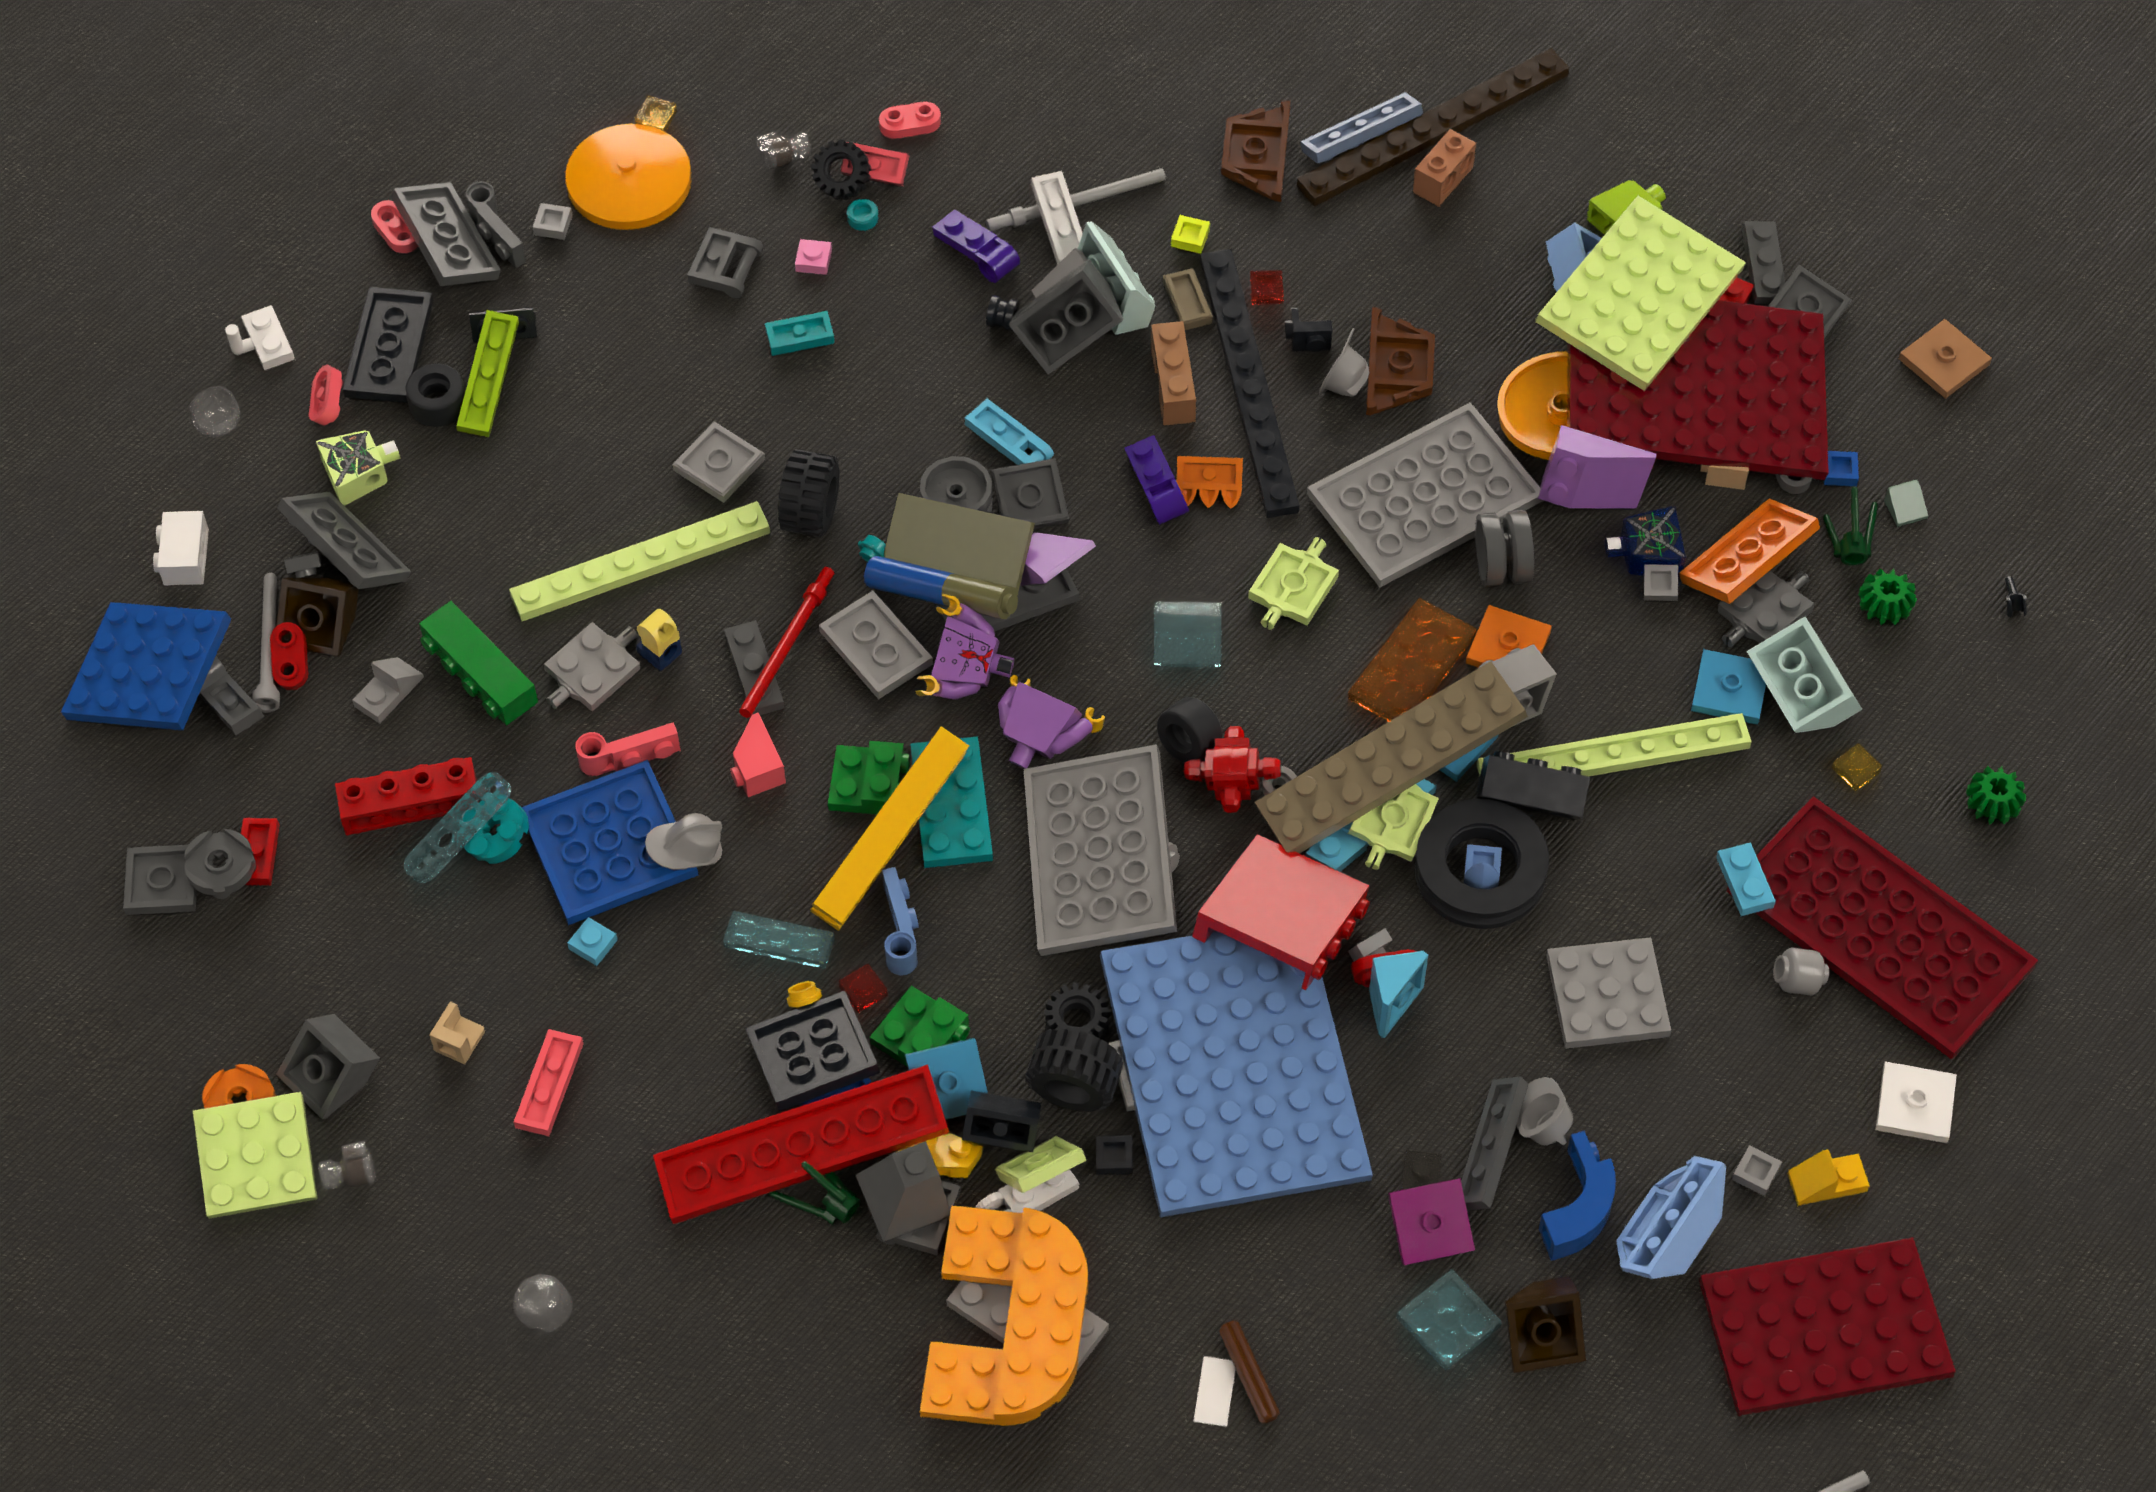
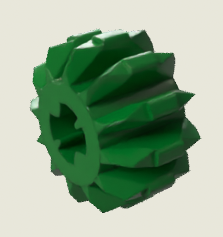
M1881 568L1875 575L1868 574L1858 594L1859 599H1861L1859 604L1860 610L1868 611V620L1877 617L1881 625L1886 620L1896 625L1900 618L1906 620L1910 616L1917 598L1914 594L1915 583L1907 582V574L1897 576L1894 568L1889 574H1886Z
M1987 766L1983 773L1976 772L1973 775L1971 783L1966 789V797L1969 798L1967 802L1968 809L1976 810V819L1985 816L1988 817L1989 825L1995 819H1998L2004 825L2010 817L2015 819L2020 814L2021 807L2024 806L2026 801V794L2023 793L2025 788L2024 782L2015 781L2017 777L2016 772L2006 774L2004 773L2003 766L1998 768L1997 772H1994Z

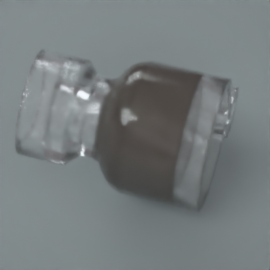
M804 131L793 134L790 139H787L784 135H778L776 132L756 137V144L762 151L763 159L769 170L790 164L795 156L798 158L811 156L810 142Z
M365 1141L343 1145L342 1158L338 1162L327 1160L318 1163L324 1190L337 1188L343 1182L351 1187L376 1182L372 1155L369 1147H366Z

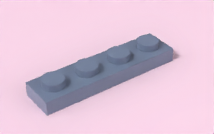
M1404 92L1300 141L1302 152L1318 164L1329 161L1346 150L1357 148L1361 143L1386 133V131L1422 115V104Z

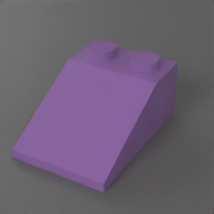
M1561 425L1543 474L1538 499L1567 508H1637L1657 454Z

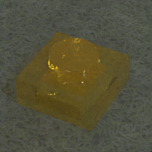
M648 95L635 116L636 124L655 127L666 132L677 113L676 104Z
M1858 743L1833 762L1832 769L1857 791L1881 772L1882 765Z

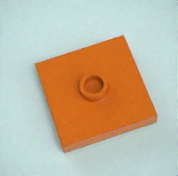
M1488 605L1466 657V664L1479 667L1488 660L1495 661L1505 657L1516 648L1523 649L1533 644L1542 654L1552 626Z

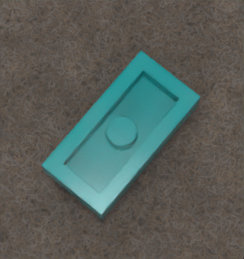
M828 311L765 323L772 356L835 343Z

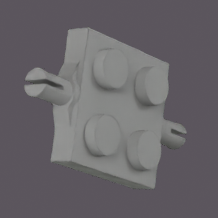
M591 622L544 663L545 671L559 685V688L546 698L548 704L552 705V708L557 709L562 702L571 697L583 703L589 710L594 711L640 670V663L625 649L627 645L638 637L637 632L628 626L620 635L614 638L607 635L595 623Z

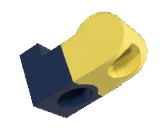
M656 609L637 626L638 634L641 637V642L636 645L637 653L659 671L666 668L682 653L679 631H677L676 624L662 609ZM670 648L669 653L664 656L665 652Z

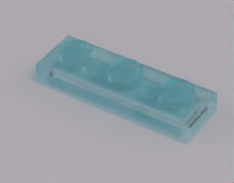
M733 911L723 942L726 948L825 969L835 938L834 932Z

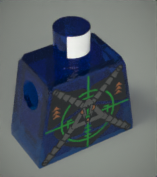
M1675 506L1626 517L1623 521L1621 536L1605 538L1606 557L1625 556L1627 570L1632 575H1644V565H1678V577H1680L1679 573L1684 569L1686 556Z

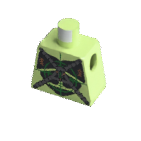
M365 430L316 441L328 477L338 500L344 506L385 485L388 479L384 464L400 459L394 440L375 446L370 432Z

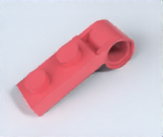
M674 722L610 743H606L602 735L589 732L581 735L575 745L580 769L589 776H598L614 770H622L646 760L667 758L673 753L681 751ZM593 752L598 753L594 756H587L588 754Z

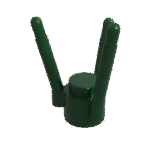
M1856 486L1851 488L1852 531L1846 532L1839 541L1829 515L1825 514L1823 516L1834 546V557H1841L1842 563L1846 565H1860L1871 557V541L1877 515L1878 504L1873 502L1864 538L1863 534L1859 532L1858 488Z
M806 1161L801 1163L802 1168L828 1191L822 1201V1204L826 1206V1210L777 1191L769 1193L770 1197L819 1216L831 1225L837 1219L843 1224L848 1222L861 1203L857 1195L849 1190L834 1172L824 1174L831 1181L829 1182Z

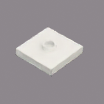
M1885 1062L1882 1072L1875 1130L1948 1143L1957 1074Z

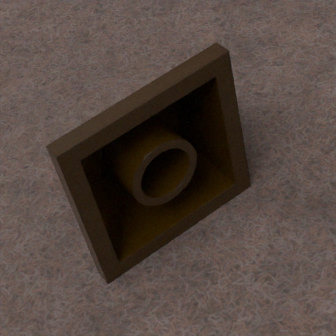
M283 578L277 625L284 622L294 623L301 628L306 636L307 650L340 656L356 615L358 588L350 582L331 578ZM285 634L282 637V643H288L292 639V634Z
M1569 1276L1533 1282L1505 1301L1511 1363L1514 1373L1586 1361L1580 1295Z

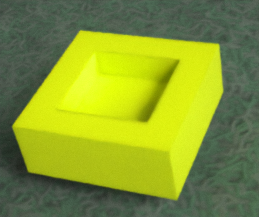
M1180 215L1171 238V247L1201 254L1210 231V222Z

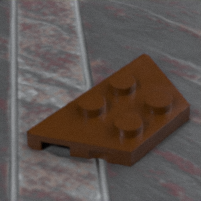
M1282 101L1281 107L1265 111L1262 107L1252 110L1248 114H1239L1226 119L1221 175L1276 202H1281L1291 101Z
M1372 307L1366 415H1373L1432 395L1435 335L1422 328H1415L1411 323L1400 318L1397 322L1382 315V310L1377 307Z

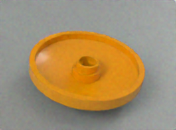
M622 124L602 129L587 137L577 146L569 158L566 167V185L572 204L585 218L603 227L633 230L663 221L682 205L691 186V168L686 151L670 134L647 125Z
M1568 351L1551 352L1527 360L1508 375L1499 392L1498 417L1504 434L1520 450L1541 459L1549 460L1561 425L1567 427Z

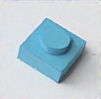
M588 917L567 944L569 950L597 966L618 940L616 933Z

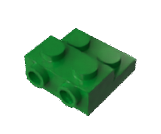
M870 741L869 748L837 745L828 798V810L878 814L902 781V774H907L909 771L910 754L904 753V743Z
M911 985L870 1036V1044L907 1066L905 1054L965 1040L970 1032L968 1014L941 997L937 1000L932 999Z

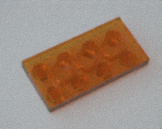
M1419 597L1348 691V699L1390 722L1431 697L1476 636V628Z

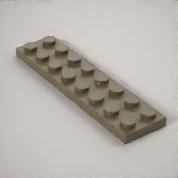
M1492 661L1257 800L1255 804L1285 851L1301 853L1528 717L1526 710Z

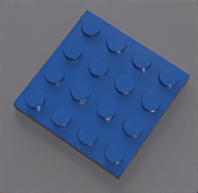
M110 602L62 708V715L66 720L184 730L230 624V616L226 611Z
M648 760L522 807L529 820V836L568 925L698 876L697 867L682 870L665 868L653 861L646 851L645 840L647 834L654 827L676 822Z

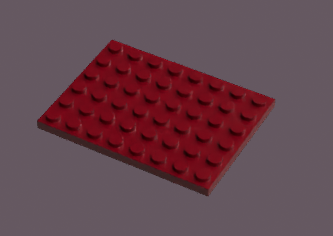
M1718 300L1645 391L1568 343L1567 427L1657 454L1656 459L1708 466L1749 467V471L1825 480L1829 470L1823 314Z

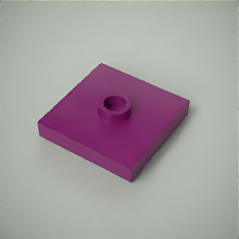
M1460 1178L1388 1193L1402 1265L1475 1251Z

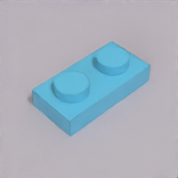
M1751 842L1719 850L1716 859L1740 915L1744 916L1774 908L1775 898Z

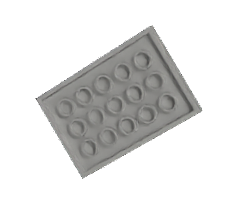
M1471 402L1307 487L1308 497L1379 587L1475 537V522L1478 514L1495 512L1500 518L1501 523H1503V518L1508 511L1527 510L1544 501L1538 499L1539 485Z
M1157 744L1023 769L1037 948L1040 955L1045 956L1177 932L1161 760Z

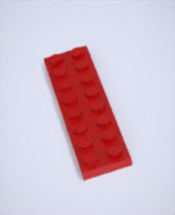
M927 1064L654 1154L653 1158L670 1219L673 1224L812 1179L813 1177L801 1166V1163L804 1161L824 1175L949 1134L950 1132Z

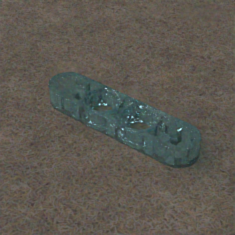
M496 772L484 774L407 855L404 861L405 872L418 883H427L434 879L508 800L511 793V786L508 781ZM495 786L497 789L492 794L489 790ZM480 799L485 802L483 806L478 802ZM471 808H476V814L473 819L463 822L465 812ZM452 833L450 843L445 847H439L440 839L445 834ZM432 850L437 853L435 857L430 853ZM423 862L425 866L420 870L418 866Z

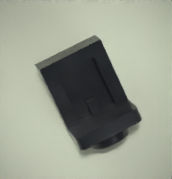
M1298 307L1291 308V319L1285 320V337L1292 340V351L1318 352L1321 350H1331V320L1299 322Z

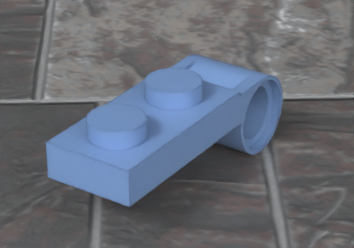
M896 867L882 870L883 887L896 928V932L890 934L885 940L886 965L896 975H907L914 971L918 962L913 929L919 928L914 907L908 909L905 899L910 898L906 879H899ZM897 951L908 952L906 955L897 956L894 954Z

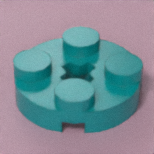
M503 793L495 794L480 801L471 810L463 813L460 819V825L462 826L461 841L465 850L475 859L487 861L491 864L503 862L516 854L522 846L519 841L524 832L528 833V816L518 803ZM501 823V825L496 828L497 833L495 835L489 833L490 829L495 824Z

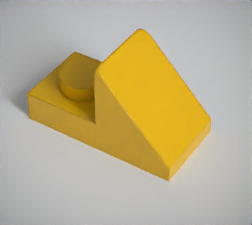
M1823 1150L1787 1172L1798 1206L1864 1193L1868 1191L1870 1186L1859 1153L1832 1159L1829 1150Z

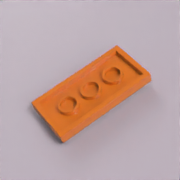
M1769 498L1679 573L1681 582L1730 604L1820 529L1818 518Z

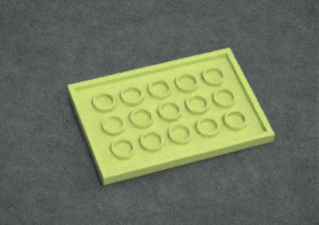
M1637 196L1541 310L1535 322L1645 391L1741 273L1746 262L1647 200Z

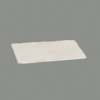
M1204 1356L1194 1422L1227 1427L1236 1370L1232 1360Z

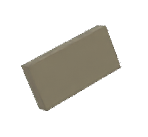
M1193 268L1163 275L1164 287L1178 322L1183 321L1185 330L1213 323V316Z

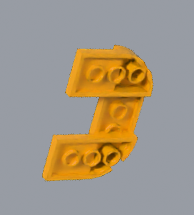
M951 1206L941 1271L942 1279L1012 1286L1003 1349L930 1342L920 1416L1003 1426L1034 1420L1041 1416V1412L1052 1406L1055 1402L1059 1403L1064 1398L1077 1373L1086 1296L1088 1295V1271L1083 1249L1074 1234L1063 1223L1038 1210L1023 1208V1213Z

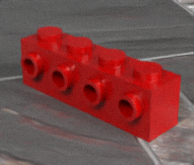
M471 757L452 758L447 762L432 765L421 764L412 769L396 772L385 771L376 776L350 778L345 782L335 783L340 819L346 835L462 813L471 810L480 802L477 778Z

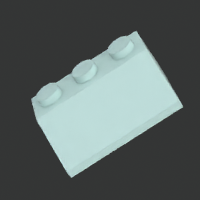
M1092 221L1086 222L1078 249L1083 252L1087 260H1091L1111 287L1123 316V321L1112 328L1114 334L1147 328L1156 306L1152 296L1147 293L1140 282L1139 276L1132 270L1125 259L1124 253L1117 247L1113 239Z
M1805 616L1747 651L1795 733L1834 727L1863 710Z

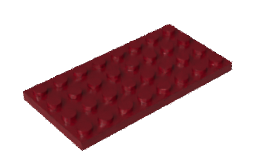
M1814 796L1756 855L1775 898L1774 908L1755 913L1801 948L1818 951L1829 969L1951 1060L2037 965L2038 959ZM1727 887L1726 892L1732 895L1729 887Z

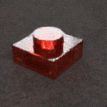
M1282 270L1250 271L1251 304H1283Z
M868 963L839 980V988L842 991H846L850 1003L858 1013L888 996L887 988Z

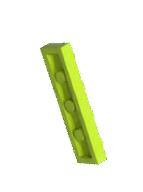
M486 311L457 422V431L485 437L490 436L519 324L518 316Z

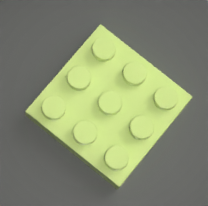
M301 1092L193 1110L206 1215L209 1219L317 1200L304 1099Z

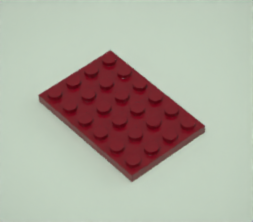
M1913 1237L1700 1276V1287L1737 1416L1953 1378L1956 1372Z

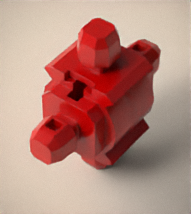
M1230 726L1225 731L1224 738H1214V749H1206L1205 761H1202L1201 758L1191 759L1184 764L1185 778L1192 781H1202V779H1205L1207 790L1215 791L1216 800H1221L1222 809L1227 813L1237 812L1241 807L1242 800H1251V790H1259L1260 777L1268 780L1281 776V760L1271 757H1264L1263 760H1260L1258 748H1251L1250 739L1245 738L1242 727Z

